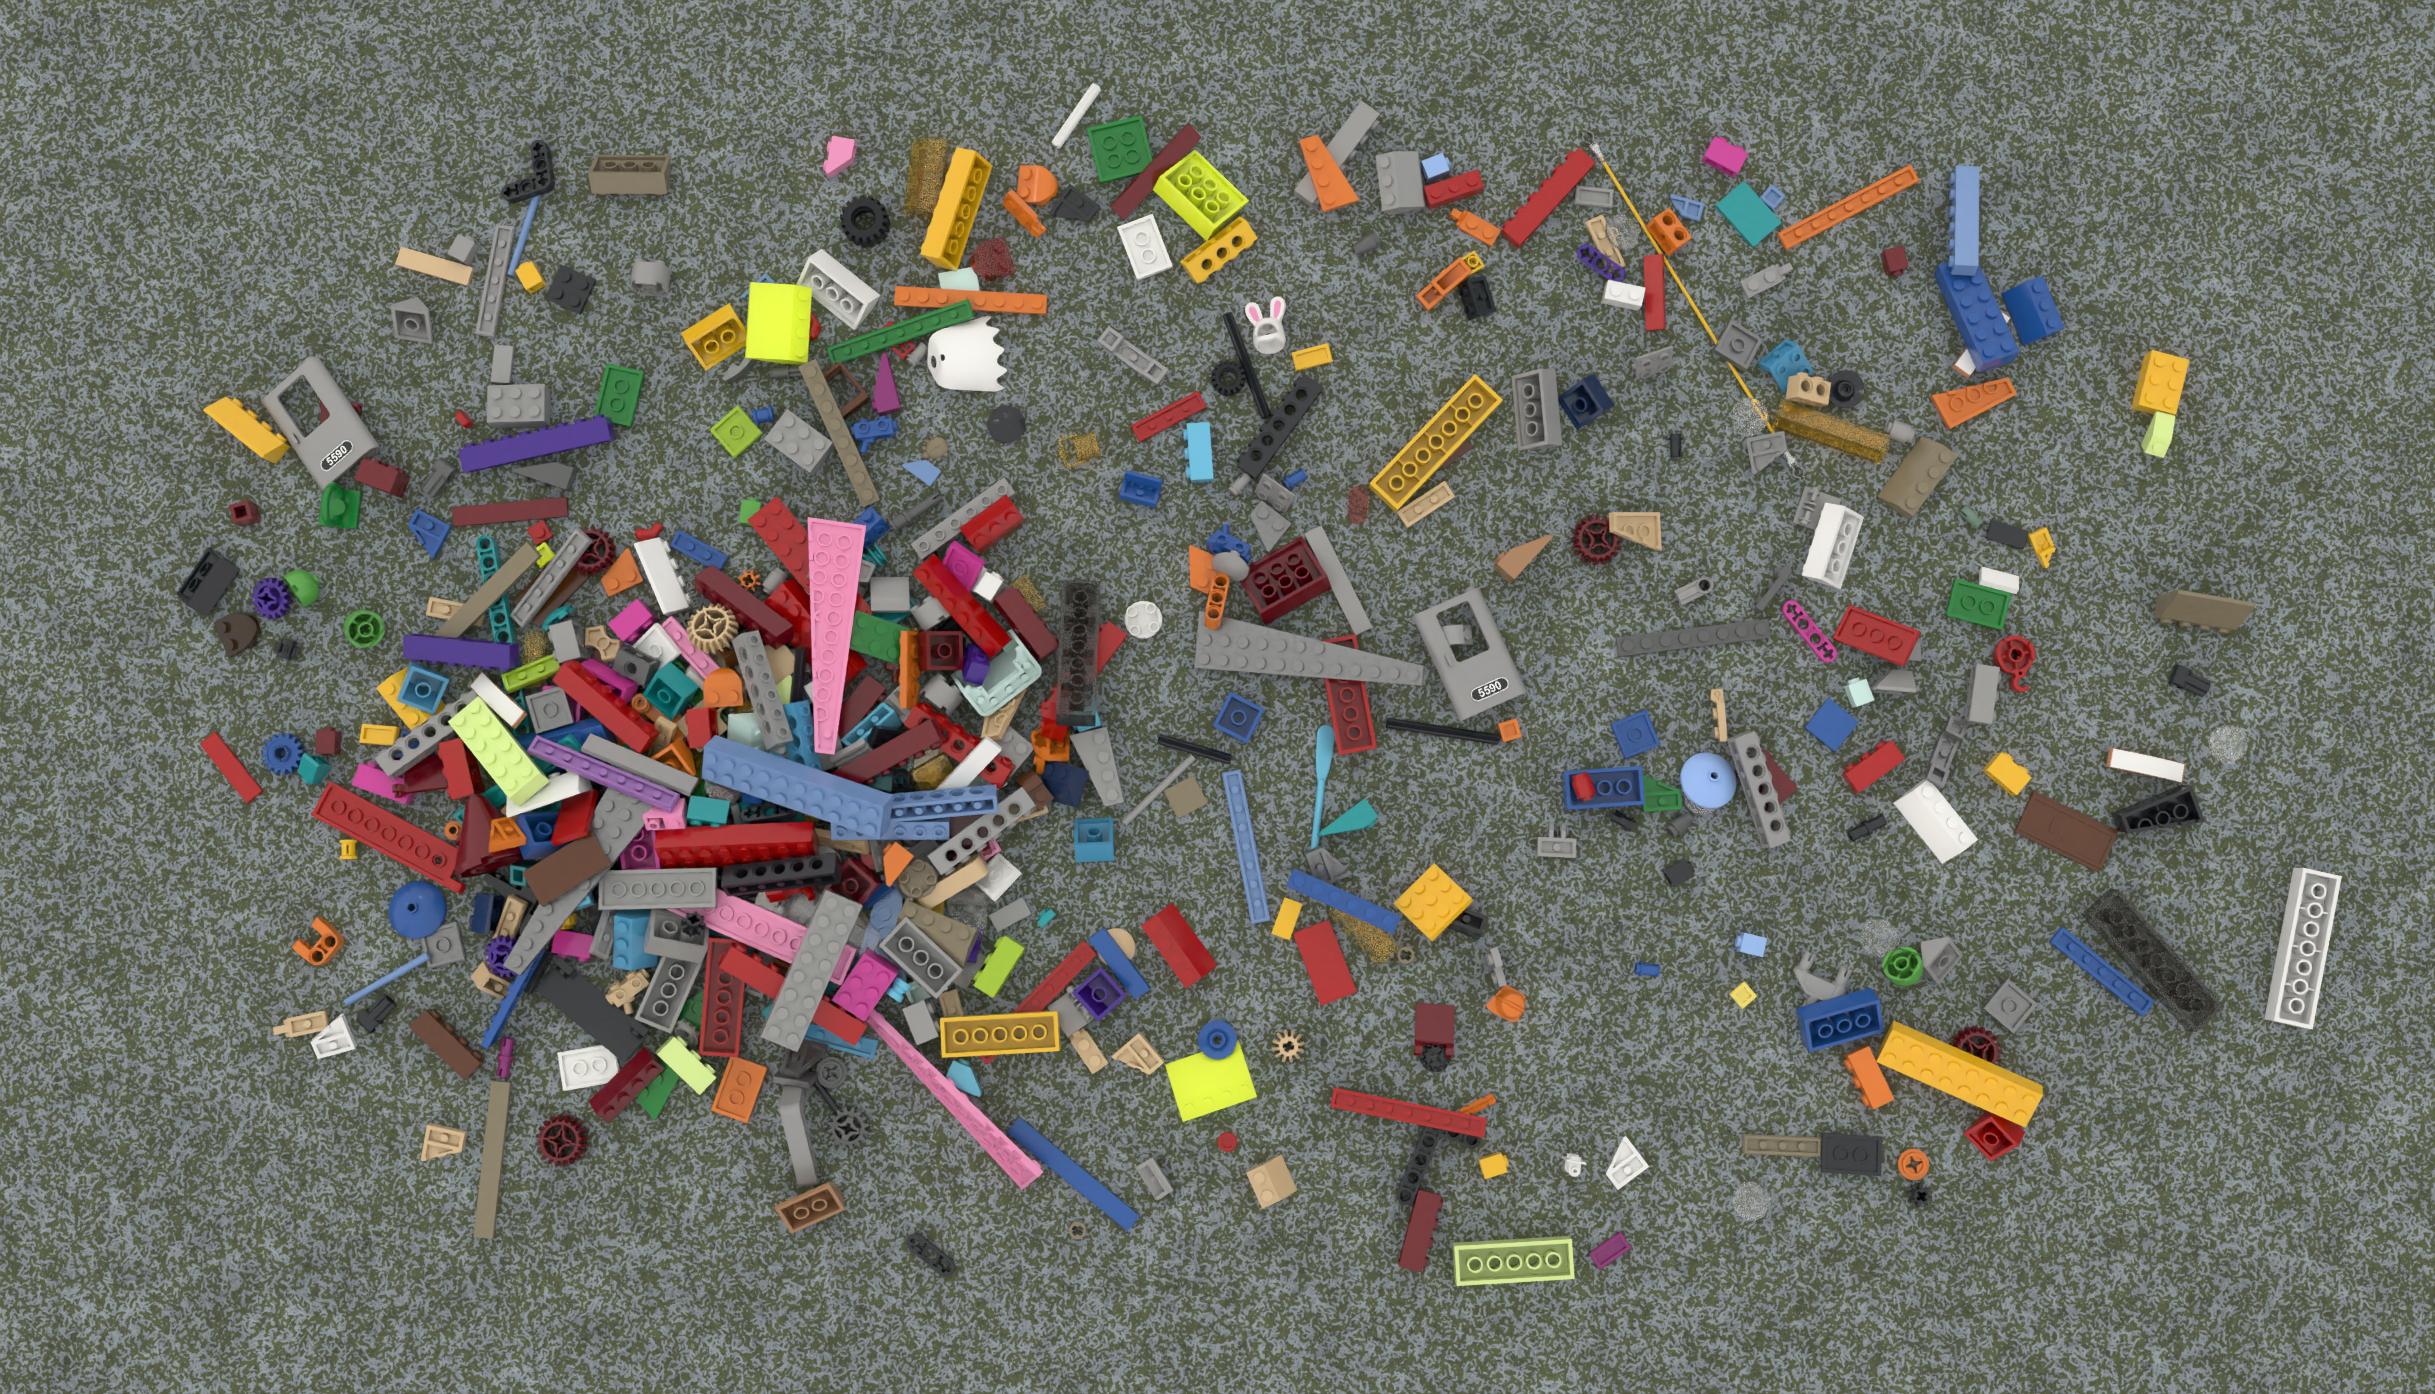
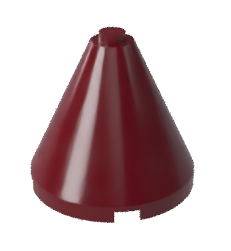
M480 793L469 796V800L465 804L455 864L456 875L460 878L498 871V868L507 865L510 867L511 864L525 861L519 846L489 853L491 822L494 819L505 816L486 796H481Z

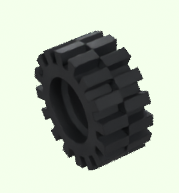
M1221 361L1212 370L1211 382L1215 391L1217 390L1220 395L1223 394L1224 396L1238 394L1245 384L1244 369L1241 368L1240 364H1236L1235 361ZM1229 371L1235 375L1236 380L1232 385L1222 383L1221 376L1224 372Z

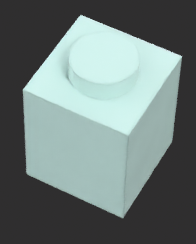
M1858 677L1849 680V685L1844 686L1852 708L1874 701L1867 679L1860 680Z

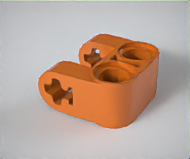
M317 916L311 925L322 935L320 940L312 947L306 941L299 938L292 948L311 964L324 965L343 946L344 938L329 922ZM332 936L336 940L334 946L330 944V939ZM318 952H321L323 954V959L321 961H319L317 958Z

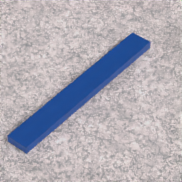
M1021 1117L1007 1131L1008 1134L1126 1231L1130 1229L1140 1216Z

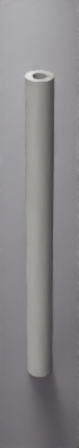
M1190 754L1121 821L1127 826L1196 759Z

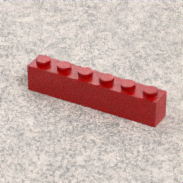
M1580 148L1575 152L1571 150L1565 157L1567 161L1563 165L1558 164L1552 171L1554 175L1550 179L1546 178L1540 184L1541 189L1537 193L1534 191L1528 197L1527 201L1529 202L1525 206L1521 205L1514 214L1516 216L1512 221L1508 219L1503 224L1501 235L1517 249L1521 247L1594 167L1596 162Z
M935 554L925 560L912 573L934 598L938 599L945 610L990 659L1012 640Z
M1110 621L1107 624L1103 623L1097 630L1098 636L1095 639L1091 638L1085 646L1088 648L1085 653H1080L1074 660L1076 664L1072 670L1068 668L1064 673L1062 683L1060 685L1057 683L1050 693L1053 695L1049 700L1045 699L1041 703L1039 713L1043 715L1045 707L1049 708L1051 701L1074 708L1085 690L1090 687L1128 635Z
M573 659L563 663L552 680L636 753L641 754L648 751L660 734L653 724L643 719L639 712L633 710L622 698L616 696L594 674L589 673L580 662Z

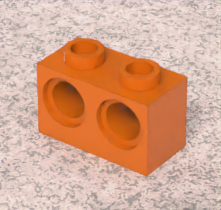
M1670 208L1654 217L1645 226L1668 256L1682 248L1692 238L1688 230Z

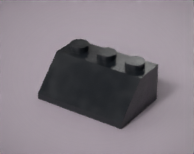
M208 547L177 592V595L187 606L208 616L216 608L219 598L227 592L230 582L236 579L240 568L211 547Z

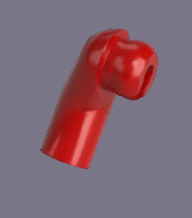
M813 312L810 313L809 341L816 339L821 331V324Z
M656 522L651 529H637L635 536L639 541L654 539L664 527Z

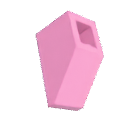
M832 136V141H829L827 146L828 160L825 159L823 170L828 177H834L854 163L857 143L854 139Z
M679 798L671 813L655 806L644 813L642 818L646 830L686 829L688 807L685 798Z

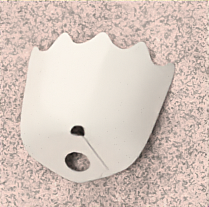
M991 316L949 326L935 332L930 337L927 363L938 385L954 390L994 392L1004 389L997 382V378L1007 372L1006 368L997 363V359L1004 352V348L993 341V337L999 332V329L986 325ZM941 354L945 356L944 361L941 360ZM932 356L936 358L935 368L931 364Z

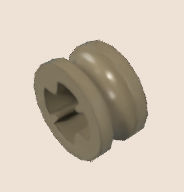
M1407 946L1401 947L1397 952V959L1403 964H1409L1414 959V952ZM1403 950L1406 952L1410 951L1409 960L1401 959L1400 955L1402 954L1400 953Z
M1075 1221L1069 1227L1070 1236L1077 1240L1083 1238L1087 1231L1086 1225L1082 1221ZM1073 1226H1082L1083 1229L1081 1231L1083 1233L1075 1235L1073 1233L1075 1229H1072Z

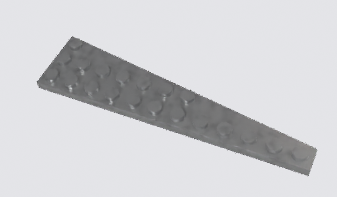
M1199 611L1194 668L1423 686L1425 666L1223 616L1220 627L1211 630L1204 625L1205 612Z
M619 768L620 770H623V771H625V772H627V773H630V774H632V775H635V776H637V777H640V778H642V779H644V780H647V781H649V782H652V783H654V784H656V785H659V786H661V787H664V788H666V789H669V790H671V791H673V792L675 791V790L670 789V788H668V787H665V786H663V785H661V784H658V783H656V782H653V781H651V780H648V779H646V778H644V777H641V776H639V775H636V774H634V773H632V772H629V771H627V770H624V769H622V768ZM607 788L594 810L589 831L593 832L612 865L544 907L539 904L503 966L519 975L525 973L539 956L541 950L548 945L555 933L563 927L569 916H572L579 904L586 899L618 860V857L628 848L630 842L641 832L640 830L645 825L642 818L643 814L652 809L653 805L612 788Z

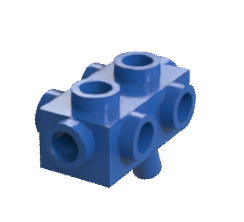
M887 416L879 417L877 421H870L869 419L859 420L858 423L851 426L852 437H855L858 442H862L859 452L867 454L869 443L874 444L877 439L896 437L895 431H898L897 420L889 419Z
M1227 524L1222 525L1221 531L1217 529L1214 536L1210 535L1206 542V545L1209 546L1208 551L1214 555L1235 550L1239 552L1240 557L1246 564L1249 563L1252 554H1250L1251 545L1229 535V525Z

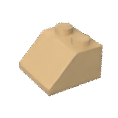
M1281 1154L1246 1170V1174L1262 1209L1297 1191Z

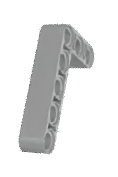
M784 1084L780 1102V1115L799 1187L817 1185L820 1183V1179L817 1178L818 1167L804 1114L807 1092H804L802 1087Z

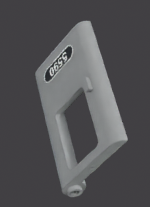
M310 356L306 358L300 367L262 400L263 405L322 492H324L329 483L335 482L361 458L373 457L381 449L319 357ZM303 375L330 413L329 418L307 437L303 435L280 401V395Z
M1475 586L1465 589L1464 594L1412 616L1460 721L1527 692L1480 588H1475ZM1467 602L1485 638L1488 650L1458 662L1454 657L1436 615L1458 604Z

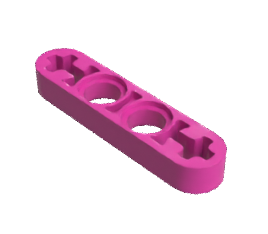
M1793 600L1785 602L1781 608L1782 614L1817 657L1825 663L1835 660L1837 656L1835 647L1802 607ZM1787 605H1793L1795 607L1793 610L1795 614L1798 615L1799 613H1801L1802 615L1797 617L1793 621L1792 618L1795 617V615L1792 612L1787 613ZM1800 619H1805L1808 623L1807 628L1804 630L1798 627ZM1812 634H1817L1820 637L1818 644L1811 643L1810 636ZM1825 642L1826 645L1823 646V648L1826 651L1831 650V658H1824L1823 655L1825 654V652L1822 648L1818 651L1817 647L1821 646Z

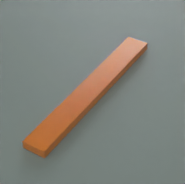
M1910 164L1777 233V236L1785 250H1788L1918 183L1920 180Z

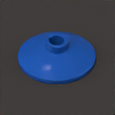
M1219 1020L1211 1021L1201 1029L1198 1036V1044L1204 1055L1211 1059L1220 1060L1232 1054L1237 1044V1036L1232 1026ZM1216 1036L1221 1037V1043L1216 1044L1214 1038Z

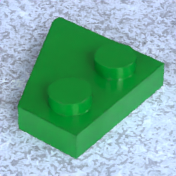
M1643 775L1645 804L1642 805L1643 812L1682 809L1681 790Z

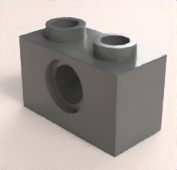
M627 645L618 649L612 669L618 672L620 676L628 677L634 680L636 684L645 686L651 682L658 671L661 661Z

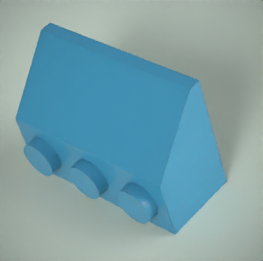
M644 909L619 910L614 915L613 967L632 971L659 964V955L643 953L644 938L651 911Z

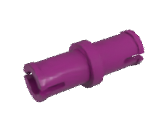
M502 1037L500 1054L497 1056L499 1063L496 1076L498 1077L500 1075L501 1077H509L510 1064L514 1057L512 1050L515 1038Z

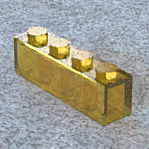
M1331 906L1328 908L1331 911L1328 915L1335 922L1339 920L1344 925L1342 929L1349 936L1353 934L1358 939L1355 943L1362 950L1366 948L1371 953L1369 957L1376 964L1380 962L1383 965L1399 950L1380 928Z

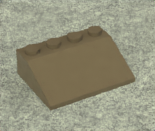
M2176 590L2157 596L2154 619L2160 620L2162 624L2176 622L2179 623L2180 627L2191 628V625L2198 626V630L2210 631L2211 628L2217 629V633L2229 634V632L2235 631L2240 627L2255 608L2256 603Z

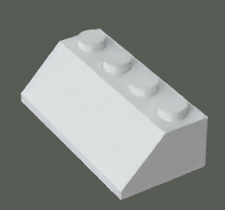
M823 249L808 258L797 282L798 286L812 288V297L853 330H856L864 321L880 297L876 291Z
M1825 503L1818 526L1815 529V535L1809 548L1806 563L1803 566L1802 576L1841 589L1864 517L1845 506Z
M660 537L634 543L663 614L668 617L672 615L678 616L679 612L685 613L691 610L692 603L690 601L692 597L688 596L689 593H686L684 590L686 583L681 575L678 576L676 569L679 567L676 560L670 557L669 552L671 548L669 543Z
M568 770L563 775H560V772L548 775L550 782L520 807L507 797V818L592 790L590 779Z
M1925 779L1921 780L1893 803L1942 864L1960 854L1978 840L1934 784Z

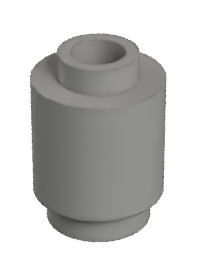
M1894 419L1892 422L1887 423L1885 433H1887L1888 438L1901 443H1910L1914 437L1915 429L1909 424Z
M776 567L762 583L764 586L763 591L771 595L783 582L787 581L789 575Z

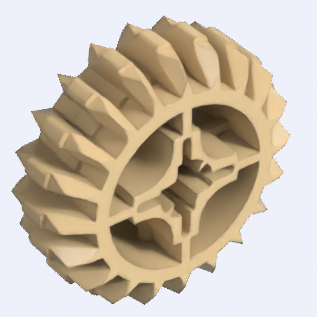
M710 603L709 608L703 606L701 611L696 609L697 614L696 616L691 615L692 621L687 622L689 627L686 629L688 639L693 647L707 654L710 651L716 654L717 650L723 652L725 646L730 648L729 643L735 639V636H739L737 630L740 629L731 609L725 611V607H721L719 603L716 606Z

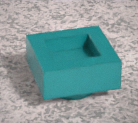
M1045 909L1038 915L1040 920L1037 923L1044 928L1057 913L1053 909L1049 911Z

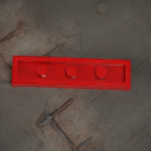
M1664 255L1643 256L1646 331L1666 330Z
M1196 391L1131 425V428L1139 443L1207 407L1200 393Z
M214 732L200 743L201 747L246 803H250L263 792V789L217 732Z

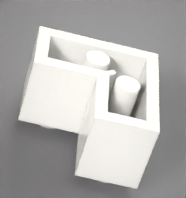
M983 567L972 592L992 604L994 598L1002 593L1006 585L1003 582L1002 576L993 571L990 574L987 572L988 569Z

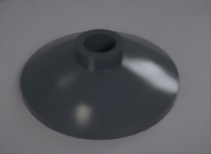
M1843 370L1833 374L1828 382H1831L1829 400L1835 406L1851 408L1862 400L1865 387L1862 379L1856 373ZM1842 387L1847 389L1846 394L1841 393Z

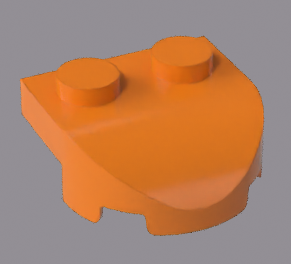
M1020 165L1017 195L1026 204L1047 205V202L1057 194V179L1049 170L1042 166Z
M719 668L712 671L706 677L703 684L704 707L745 705L743 689L745 684L742 676L731 668Z
M1041 728L1037 731H1032L1031 744L1035 753L1040 758L1046 761L1069 762L1070 730H1067L1063 743L1042 737Z

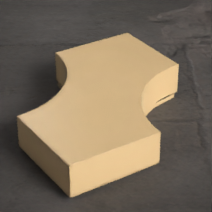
M604 625L585 628V646L598 649L603 662H614L618 649L623 647V642L609 638Z

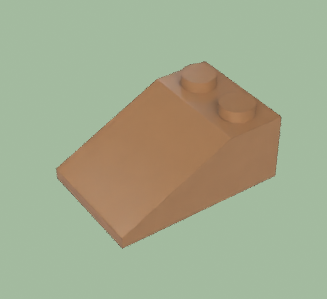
M1544 536L1510 549L1507 553L1503 551L1494 561L1496 566L1493 569L1511 583L1553 536Z

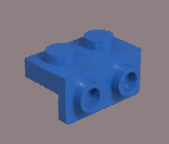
M1126 470L1119 499L1156 508L1163 480L1155 476H1147L1135 471Z
M871 506L851 523L866 526L863 553L890 529V526Z

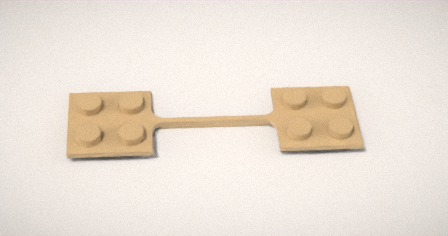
M785 644L777 650L770 645H766L764 649L775 684L778 685L794 672L795 656ZM704 699L693 709L705 708ZM720 707L716 710L718 736L722 735L728 728L720 717L721 711L726 707ZM684 715L675 724L687 737L688 725L685 722L686 715ZM696 748L699 753L704 750V748Z

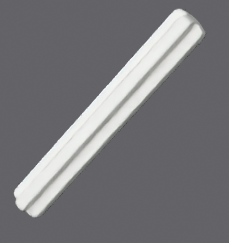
M1091 84L1054 137L1052 144L1056 148L1060 149L1097 97L1101 90L1098 85Z

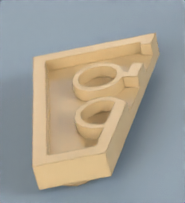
M1660 512L1609 513V529L1611 533L1653 550H1662Z
M1026 688L993 714L985 716L981 735L982 740L986 736L993 741L1002 739L1027 690Z

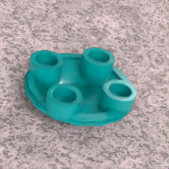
M572 604L559 607L550 613L544 620L541 628L546 632L549 626L558 624L562 618L575 610Z

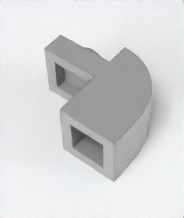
M1461 624L1441 627L1450 647L1473 644L1471 625Z

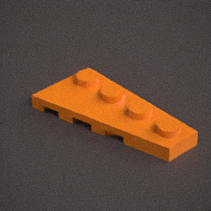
M1314 135L1299 140L1322 212L1325 213L1359 202V198L1319 136Z
M2007 377L1980 385L1930 396L1949 430L2015 396L2017 392Z
M901 631L899 639L901 646L899 657V703L902 709H913L918 702L920 684L917 680L922 675V671H919V632Z

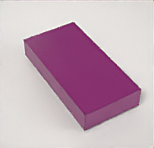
M1619 1231L1588 1254L1598 1269L1601 1270L1630 1250L1631 1246Z

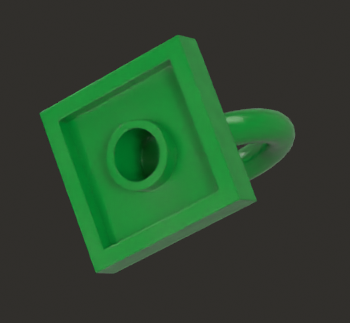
M336 482L329 483L324 492H322L318 525L329 528L358 529L362 491L341 489L340 485Z

